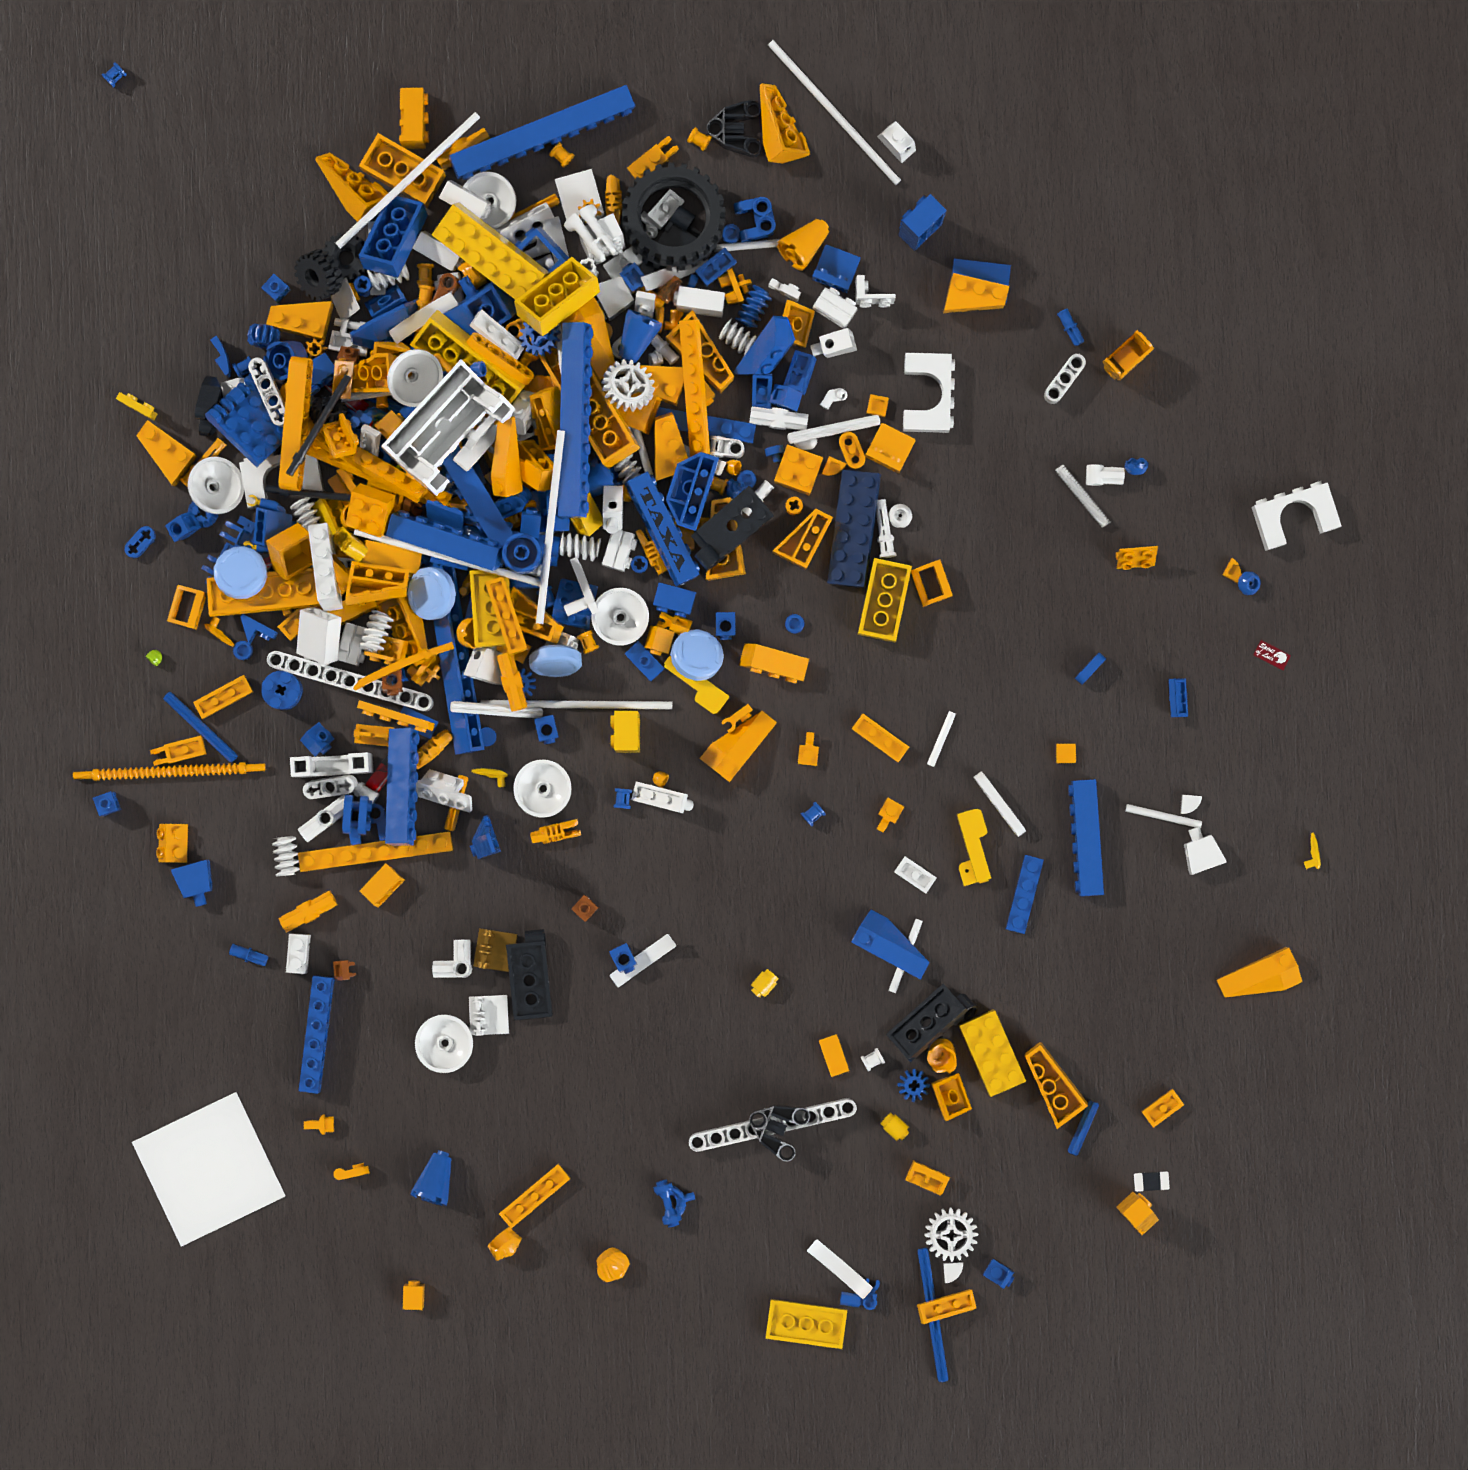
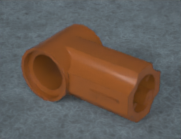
M450 273L442 275L432 302L449 292L454 296L455 292L460 288L457 282L459 279ZM449 278H453L454 283L452 287L447 288L446 281Z

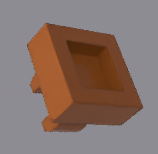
M406 497L402 510L409 512L410 515L413 513L415 516H420L422 510L416 506L422 507L424 503H416Z
M348 960L334 961L335 981L349 980L350 977L355 976L356 973L349 972V966H353L355 963L348 962Z

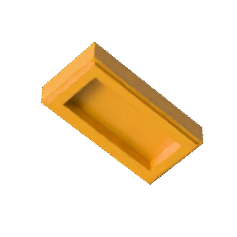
M837 1034L819 1040L831 1077L848 1072L849 1068Z

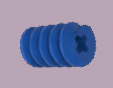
M753 285L752 288L755 291H749L751 298L747 297L745 299L747 304H742L741 306L744 311L738 312L741 318H735V320L744 326L757 328L758 325L755 323V320H762L758 314H765L761 308H768L769 306L765 301H772V298L767 291Z

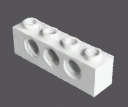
M545 202L508 221L505 225L495 230L511 243L516 244L519 240L522 242L527 238L525 234L536 221L541 222L539 227H542L547 233L544 220L553 218L554 215ZM519 230H523V231H524V233H523L522 236H520V237H516V236H515V234H516L517 231H519ZM536 236L529 244L536 242L538 237Z

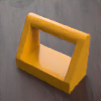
M941 560L911 570L923 607L953 596ZM933 567L943 595L928 600L919 572Z
M177 585L167 621L197 630L207 593ZM184 591L196 594L188 623L175 620Z

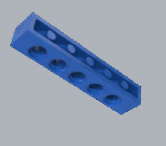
M314 975L312 978L299 1083L300 1092L317 1094L321 1092L335 977Z

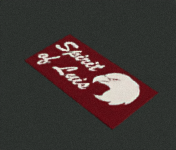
M1262 640L1253 654L1281 670H1284L1291 655Z

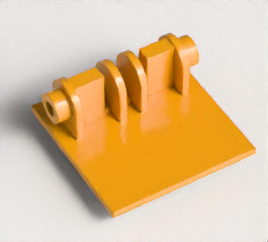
M1158 546L1119 549V552H1116V560H1118L1117 569L1129 570L1135 567L1149 568L1155 566Z

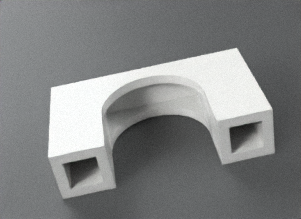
M452 180L447 181L439 196L440 199L450 205L460 202L482 220L483 218L486 219L491 211V208H489L491 202ZM421 231L412 248L451 271H455L464 262L461 257L427 231Z
M905 353L904 375H927L934 378L941 387L942 398L940 403L930 410H904L903 432L949 433L950 428H953L954 416H950V409H954V397H951V390H954L955 379L951 378V371H955V359H952V354Z
M272 453L257 468L247 458L243 459L244 462H240L239 465L246 502L249 504L255 503V498L248 495H255L260 500L261 498L268 499L265 492L266 477L273 468L280 465L281 455L274 456V453ZM306 454L302 488L324 491L319 459ZM247 504V507L252 510L260 507V505L249 506Z
M1319 481L1310 484L1311 488L1305 490L1303 487L1292 490L1293 493L1285 495L1284 492L1275 495L1274 499L1267 501V498L1256 501V505L1252 507L1265 551L1287 544L1280 523V515L1283 508L1290 503H1302L1311 509L1320 534L1341 527L1328 483L1322 484Z
M327 523L309 525L308 532L317 600L324 612L343 609L341 590L336 581L332 554H336L333 541L334 536Z
M368 752L327 757H290L291 777L295 778L374 773L373 756Z

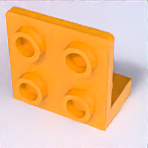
M882 423L865 457L899 474L915 443V439Z

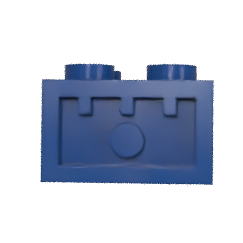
M825 245L818 265L814 270L812 280L848 293L860 262V257Z
M427 500L428 522H441L447 528H459L464 533L463 512L455 507L444 506L438 501Z
M567 579L560 580L552 617L560 624L589 630L592 614L589 608L567 616L564 605L584 597L579 582ZM589 584L594 599H596L598 586Z

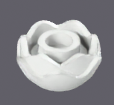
M896 504L890 509L888 518L894 527L904 528L912 520V512L908 506Z

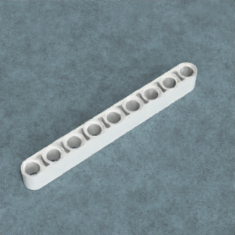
M273 651L267 656L268 665L274 669L420 711H429L433 707V699L425 693L403 687V692H399V695L384 697L382 694V681L379 680L372 682L374 687L370 692H366L364 686L355 691L353 688L356 683L366 676L327 665H319L317 662L279 651ZM275 655H280L281 657L279 665L272 663V658ZM298 660L300 667L293 671L290 667L291 662ZM315 665L318 667V673L315 676H311L309 668ZM330 671H335L337 674L334 681H329L327 678V674ZM349 676L355 678V683L351 687L346 685V679ZM409 692L410 700L406 703L402 702V693ZM423 697H427L429 700V704L425 708H421L419 705V701Z
M850 1098L805 1107L808 1111H813L816 1114L815 1119L808 1121L805 1125L795 1124L790 1126L786 1121L774 1116H770V1119L787 1125L786 1132L850 1117L855 1114L857 1107ZM850 1102L853 1104L851 1112L846 1113L842 1110L844 1103ZM826 1107L834 1109V1114L831 1117L824 1115L823 1111ZM798 1111L795 1117L798 1121L802 1122L805 1120L806 1112ZM764 1118L753 1119L752 1121L756 1125H761ZM750 1121L694 1133L690 1136L689 1146L693 1151L697 1152L755 1139L757 1136L748 1131L751 1124ZM732 1129L740 1130L741 1134L738 1138L730 1136L729 1133ZM766 1129L764 1131L770 1135L776 1134ZM719 1133L722 1139L720 1142L714 1143L711 1140V1135ZM695 1137H700L703 1140V1144L700 1147H695L692 1144V1140Z

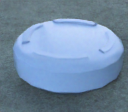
M245 546L233 547L224 551L217 559L214 566V579L219 589L226 596L234 599H247L256 595L264 587L267 579V566L262 556L254 549Z
M427 567L413 574L408 583L407 597L412 611L418 617L426 620H436L443 618L451 611L455 602L456 592L454 583L448 573L440 568Z
M699 629L689 630V632L680 634L673 643L670 654L672 664L676 670L685 678L695 681L707 680L713 677L722 666L724 658L723 649L719 641L710 633Z
M548 645L532 652L529 656L530 669L538 675L563 677L575 673L582 667V656L578 650L570 646Z

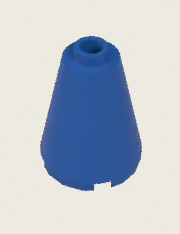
M628 309L618 354L621 357L620 361L625 359L627 364H629L630 360L636 363L660 331L663 324L649 316H644L637 311Z
M596 455L589 463L588 483L592 498L603 494L604 486L622 485V480L619 482L617 480L619 476L615 472L614 467L612 466L608 469L602 464L598 455Z
M438 1150L437 1153L432 1154L411 1190V1196L415 1198L420 1196L423 1201L447 1206L452 1158L448 1157L449 1153Z

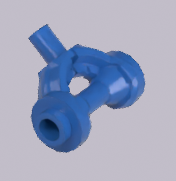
M667 1180L656 1182L657 1186L653 1187L654 1192L663 1199L665 1214L662 1218L663 1225H668V1228L679 1225V1221L682 1220L681 1216L685 1211L686 1202L695 1200L694 1192L683 1195V1192L673 1186L672 1182L668 1183ZM670 1195L676 1199L675 1209L672 1207Z

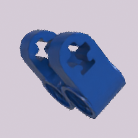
M758 197L733 204L735 214L753 212L756 227L739 232L741 242L768 238L774 234L776 223L772 205L768 198ZM764 204L767 206V210L759 212L757 206ZM763 223H769L771 229L768 231L762 230L761 225Z
M372 804V810L378 808L381 815L379 818L374 819L371 816V812H368V820H371V824L377 823L379 839L382 841L385 840L386 810L380 804ZM352 828L351 834H349L351 845L362 844L358 829Z

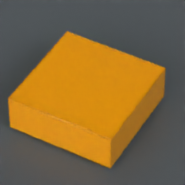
M870 394L866 414L885 417L889 398Z
M1056 744V763H1076V744Z

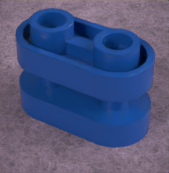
M522 485L523 492L509 497L498 496L494 504L504 519L524 509L531 498V492L526 486Z
M345 795L342 832L344 834H351L352 828H357L360 835H366L367 831L371 830V820H368V812H372L373 802L369 800V796H361L359 802L354 801L353 795ZM353 809H359L358 821H353Z

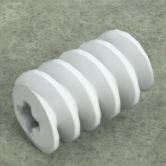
M406 263L398 278L378 272L372 273L370 270H367L372 286L378 291L381 290V284L388 288V282L394 286L395 279L402 283V277L407 281L410 277Z
M731 318L722 329L719 339L723 340L726 338L725 344L727 345L733 342L731 348L735 349L739 346L738 353L740 354L745 351V356L757 336L749 338L750 331L744 334L743 326L737 329L738 322L730 324Z
M633 454L618 462L614 468L615 472L621 471L618 475L619 478L625 477L622 482L623 484L641 475L638 473L641 466L634 467L637 460L630 461Z
M310 497L303 498L290 507L291 510H297L293 514L294 517H300L296 522L303 524L302 526L307 531L309 525L317 524V521L321 518L320 516H314L318 510L311 509L315 503L308 502Z
M563 533L559 550L560 555L563 556L567 551L568 557L575 553V557L579 558L582 554L583 560H586L589 555L590 561L593 562L596 557L598 558L601 538L594 543V537H591L589 542H587L585 535L579 540L578 534L572 539L571 533H568L566 537H564Z
M371 610L373 613L369 615L371 621L367 622L368 629L364 630L367 636L361 638L364 643H360L359 647L365 651L377 653L378 650H384L380 646V643H386L382 636H389L384 631L385 629H391L387 622H393L394 620L385 613Z
M296 837L273 838L277 839V841L272 843V846L278 847L273 853L279 855L274 861L280 862L279 865L275 866V869L281 870V872L276 874V877L295 875V872L300 870L299 867L294 866L299 860L293 859L294 856L298 855V852L292 851L297 845L291 843L296 840Z

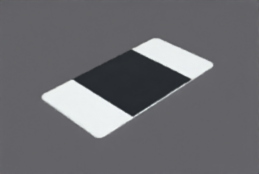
M1169 1173L1134 1174L1135 1191L1168 1190Z

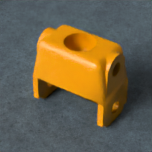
M1137 330L1103 361L1104 369L1114 380H1121L1154 347Z

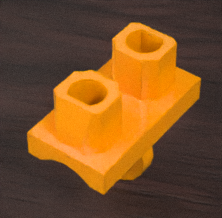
M732 268L727 270L726 274L720 276L718 281L721 288L732 286L733 291L725 294L727 305L736 303L741 305L744 304V299L740 288L746 294L749 292L747 286L752 282L751 279L745 280L743 274L738 275L740 282L737 283Z
M439 656L429 657L430 660L424 662L419 668L415 667L414 664L411 665L407 670V673L412 677L411 680L421 687L425 681L430 683L433 678L439 680L441 678L437 675V672L440 670L438 666L440 663Z

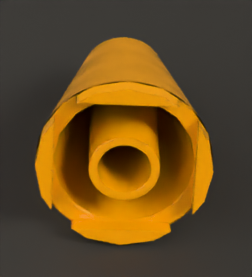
M815 219L781 238L777 242L779 243L777 248L786 261L790 259L794 263L792 267L803 271L827 237L829 226L824 220Z

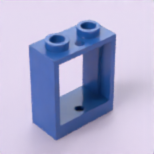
M532 227L525 234L526 239L522 242L519 240L514 244L520 250H523L537 236L558 259L548 270L550 273L569 259L542 227L536 229Z

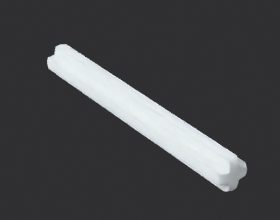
M872 415L789 433L787 438L789 443L792 444L873 427L880 424L879 415Z
M453 701L450 704L451 712L523 718H540L543 716L542 708L528 707L511 712L509 705Z

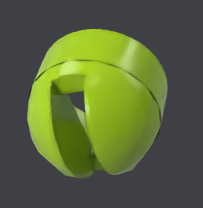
M152 650L145 656L156 667L162 661V654L158 650Z

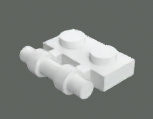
M335 318L334 325L341 328L340 332L332 330L328 349L337 352L340 351L341 346L360 349V356L367 358L368 348L353 345L350 334L347 333L348 328L357 330L366 322L360 321V323L349 321L348 318Z

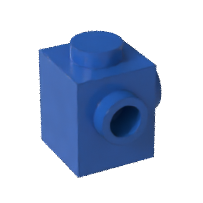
M320 722L309 729L300 739L315 757L320 753L323 755L332 748L330 744L334 740L331 733Z

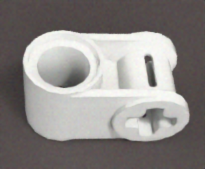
M721 436L709 437L711 440L710 455L735 459L744 455L745 448L740 440ZM735 444L741 446V451L737 454L731 452V447Z

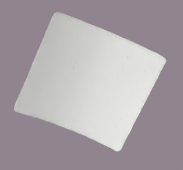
M345 277L340 282L342 286L339 288V292L330 296L340 319L349 318L360 309Z

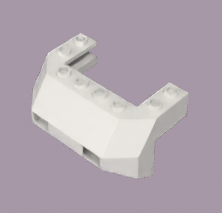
M460 359L382 444L381 448L415 480L437 496L440 492L444 491L446 485L450 482L437 469V467L442 465L449 453H452L460 441L466 438L471 429L482 421L486 413L504 423L512 416L516 409L502 394L486 385Z

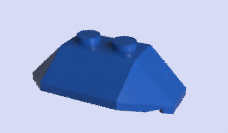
M418 299L404 303L368 321L357 330L350 332L352 344L374 349V342L376 341L395 342L389 331L418 311L416 304Z
M773 316L733 371L734 374H768L776 368L795 342V337L787 317Z
M699 452L677 463L666 498V502L677 525L694 531L697 530L715 476L719 457Z

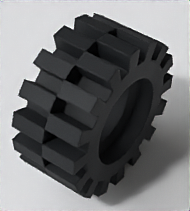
M326 394V397L320 395V398L316 397L313 401L310 416L311 420H314V424L330 400V395ZM342 399L338 400L324 424L338 421L339 414L341 413L346 416L347 406H345V402L341 403Z

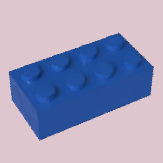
M931 194L927 198L925 196L920 198L916 203L915 209L913 211L909 209L902 216L899 236L914 251L942 225L947 211Z
M396 196L380 211L359 254V259L364 269L399 277L428 217L423 202Z

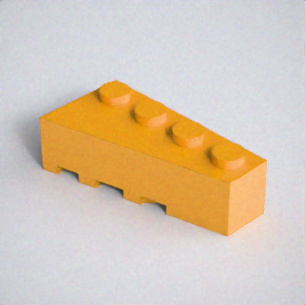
M692 310L683 320H698ZM700 323L704 378L721 394L734 380V375ZM678 324L666 336V341L682 356Z
M733 498L712 500L710 519L732 501ZM731 520L727 524L729 531H735L738 527L735 520ZM741 545L720 563L708 570L706 580L710 581L746 574Z
M1041 1042L1025 1053L1027 1062L1057 1129L1088 1107V1102Z

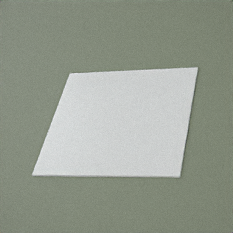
M237 1092L132 1142L181 1246L285 1197L284 1191Z

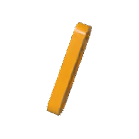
M474 332L468 338L467 344L471 349L520 383L528 385L534 378V373L528 367L479 333Z

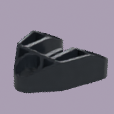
M747 100L724 107L707 124V134L712 136V139L726 150L749 157L759 156L762 151V145L758 139L744 136H725V134H744V122L725 121H744L759 118L761 115L760 103L756 100ZM750 106H757L759 112L756 115L749 114L748 108ZM713 124L720 126L721 131L718 134L710 132V127ZM756 143L759 146V150L756 153L749 152V144Z
M214 376L205 377L195 407V419L200 420L199 435L210 437L217 431V428L205 416L214 405L222 406L220 404V400L223 398L221 387L217 377Z
M772 1105L751 1113L749 1121L759 1142L781 1160L791 1161L796 1153L793 1145L764 1131L766 1129L783 1136L787 1125L770 1119V1116L797 1125H805L810 1119L809 1111L804 1107ZM798 1111H804L807 1114V1118L802 1122L798 1121L795 1117ZM760 1114L763 1116L764 1121L761 1125L753 1123L752 1118L754 1115ZM790 1147L792 1155L787 1158L783 1157L781 1154L782 1148Z

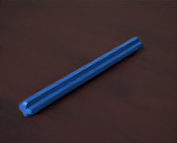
M927 1248L918 1249V1257L925 1301L927 1302L936 1299L929 1252ZM936 1320L930 1322L929 1327L937 1378L939 1382L948 1381V1373L940 1322Z

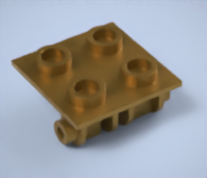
M479 928L473 966L509 972L506 944L516 943L517 934Z

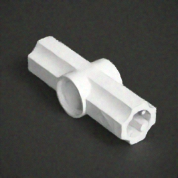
M752 407L749 423L765 425L778 430L793 429L801 431L807 429L809 414L789 412V410L781 408L766 409Z
M344 794L298 828V831L307 842L326 828L332 826L343 816ZM324 813H328L331 817L330 822L324 824L321 820V816Z

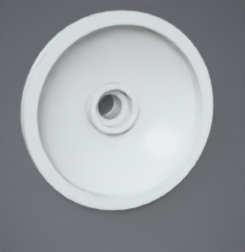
M482 172L475 174L464 184V188L489 201L490 197L494 199V203L489 206L491 211L486 219L483 218V221L493 229L505 225L511 219L516 208V195L513 186L505 177L494 172Z
M413 349L402 353L393 361L388 372L387 384L391 395L405 406L417 407L443 379L441 364L434 355L425 350Z
M208 457L198 462L192 468L188 477V491L193 502L200 509L211 514H223L234 509L240 503L244 494V486L239 469L232 462L221 457ZM210 485L214 486V491L210 490Z
M614 588L604 592L596 600L599 612L591 614L594 630L601 639L613 645H628L638 640L644 634L649 622V611L645 601L639 594L627 588ZM619 614L624 615L623 621L617 620Z
M532 761L526 764L515 778V799L518 805L532 816L550 817L559 813L567 805L571 796V781L567 772L553 761ZM542 785L547 787L544 793L540 791Z
M438 1015L428 1019L419 1028L415 1039V1049L418 1058L428 1069L439 1073H449L458 1070L468 1061L473 1050V1037L468 1026L459 1018L451 1015ZM444 1039L448 1040L449 1045L447 1047H444L442 1045V1041Z

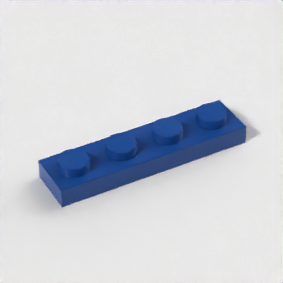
M1024 855L1006 925L1007 930L1025 934L1043 859Z

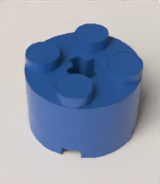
M277 341L267 347V353L263 360L268 364L274 378L287 380L290 358L292 356L308 358V355L301 342Z
M517 533L506 540L502 549V557L510 570L515 573L526 574L538 567L542 559V551L534 537L524 533ZM522 549L523 551H527V553H525L526 557H517V555L519 554L518 550Z
M276 671L265 678L262 682L261 691L263 699L269 706L279 710H289L299 703L303 687L295 675L286 671ZM280 686L286 688L284 695L278 693Z

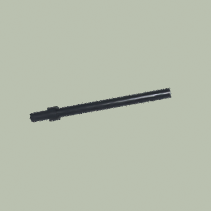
M345 374L300 450L298 453L295 452L292 457L293 461L286 471L287 475L292 477L298 466L303 464L306 459L304 456L350 382V376Z
M266 485L265 487L266 493L280 494V496L284 497L292 495L350 502L351 494L308 489L292 491L283 490L279 486Z

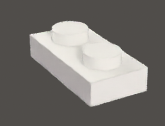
M669 189L645 218L658 229H661L673 216L676 209L683 205L684 200Z
M905 856L894 871V873L924 893L928 892L937 878Z

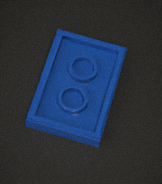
M954 259L952 275L956 273L1009 286L1011 265Z

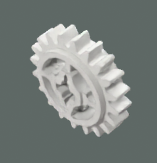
M625 359L622 360L621 364L616 361L613 366H609L608 371L603 375L605 378L601 382L604 384L602 391H607L605 398L611 397L610 404L616 402L617 409L622 405L625 412L628 407L634 412L636 407L641 410L643 405L647 406L655 390L652 387L655 381L649 380L652 374H645L647 368L640 369L639 362L634 366L633 360H630L629 364L626 363ZM625 374V376L620 377V379L615 378L618 375ZM637 392L641 393V395L637 397H631V395L636 394Z
M951 1207L948 1213L942 1209V1215L940 1216L935 1212L936 1220L929 1218L932 1225L925 1226L930 1230V1232L924 1234L926 1237H930L926 1244H933L929 1250L931 1252L937 1250L936 1257L943 1254V1261L946 1260L947 1256H949L951 1262H953L954 1256H957L960 1261L961 1254L968 1257L967 1249L974 1250L971 1243L977 1244V1241L972 1239L978 1236L977 1232H972L977 1226L975 1224L970 1225L973 1218L966 1219L967 1212L960 1215L959 1208L955 1213H953ZM947 1220V1226L943 1230L936 1231L938 1226ZM955 1220L962 1222L966 1230L957 1229ZM950 1230H953L956 1234L953 1236V1239L946 1235L950 1233ZM941 1238L945 1240L948 1244V1249L941 1247L936 1239ZM966 1238L963 1245L955 1249L957 1241Z

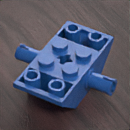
M467 275L462 280L457 281L466 294V299L443 314L471 336L476 331L470 327V324L482 308L485 310V313L500 325L512 318L517 312L514 303L515 299L492 281L481 289L476 290Z

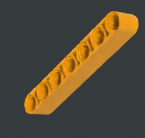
M292 356L289 361L279 471V488L283 490L300 491L303 486L305 460L302 465L298 466L292 477L287 475L286 471L293 461L292 457L295 452L298 453L307 438L313 374V360L311 358Z

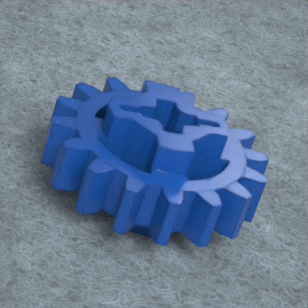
M525 322L523 323L525 329H520L523 336H520L519 339L524 341L521 346L526 348L529 354L532 353L536 357L540 354L544 357L546 351L549 354L552 353V347L557 349L555 342L561 341L557 337V335L561 334V331L557 329L559 325L551 330V334L548 332L544 336H539L540 334Z

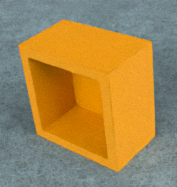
M787 444L774 483L810 496L823 457Z
M360 483L351 493L345 526L381 538L387 532L396 495Z
M299 523L266 540L273 570L283 579L287 580L313 565L309 532Z

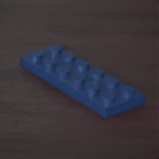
M842 470L828 584L866 588L881 478L879 473Z

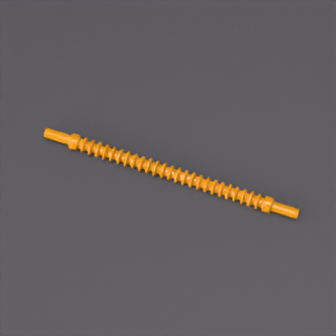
M240 762L239 765L236 763L233 765L231 763H228V765L223 763L221 766L218 763L217 766L214 764L212 766L201 764L199 767L196 764L195 767L193 765H190V767L179 765L177 768L174 765L173 768L171 766H168V768H165V766L154 768L152 766L151 769L149 767H146V769L143 767L132 769L130 767L129 770L125 767L124 770L121 768L118 770L108 768L107 771L103 768L102 771L100 769H93L92 771L73 772V779H93V781H99L100 778L103 780L106 778L108 780H111V778L116 780L117 777L121 780L122 777L124 779H127V777L138 779L139 776L143 779L144 776L146 778H149V776L160 778L161 775L165 778L166 775L168 777H171V775L182 777L183 774L185 777L188 774L190 776H193V774L196 776L207 774L209 776L210 773L212 775H215V773L218 775L229 773L231 775L232 772L234 774H237V772L239 774H246V772L266 771V764H246L245 762Z

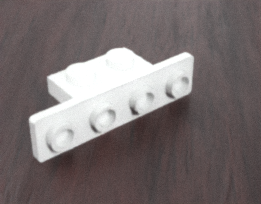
M490 415L487 418L484 416L482 421L477 424L479 427L476 430L473 428L466 436L468 441L453 458V461L465 471H469L495 442L497 425H494L496 419Z
M429 769L423 778L416 783L418 797L469 813L472 811V797L459 792L464 786L463 779Z

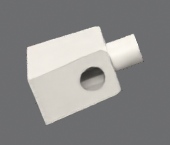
M896 121L877 136L901 163L916 151L914 140Z
M622 277L599 283L600 292L596 296L609 321L613 320L634 303L631 295L633 292L625 284Z
M849 328L820 336V343L811 345L813 356L824 354L827 358L857 351L853 332ZM834 342V346L829 348V344Z
M604 486L603 529L608 533L614 534L623 527V486ZM610 502H616V508H610Z
M497 646L473 649L464 676L490 684L502 685V674L497 656L503 653L496 651Z
M1200 827L1188 830L1192 841L1185 843L1184 848L1190 875L1226 863V859L1212 835L1203 837Z

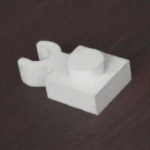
M773 278L769 283V288L798 302L801 292L798 291L799 288L790 283L788 285L782 284Z

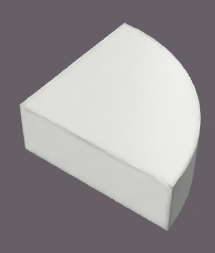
M1182 795L1180 814L1194 811L1199 806L1202 796Z
M963 1262L943 1263L945 1283H950L959 1277L963 1269Z

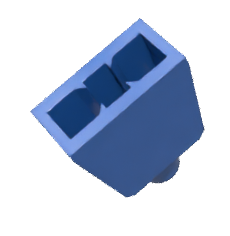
M209 860L171 870L184 898L193 896L196 907L207 904L204 893L210 892L213 889Z

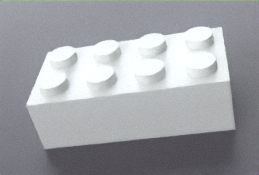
M612 213L597 220L606 234L611 236L616 249V253L613 255L605 246L600 249L605 258L610 255L613 257L617 256L625 249L623 233ZM586 225L585 227L587 228L591 236L594 238V240L597 239V236L595 235L589 225ZM580 236V241L587 257L593 259L596 265L602 263L589 253L588 246Z

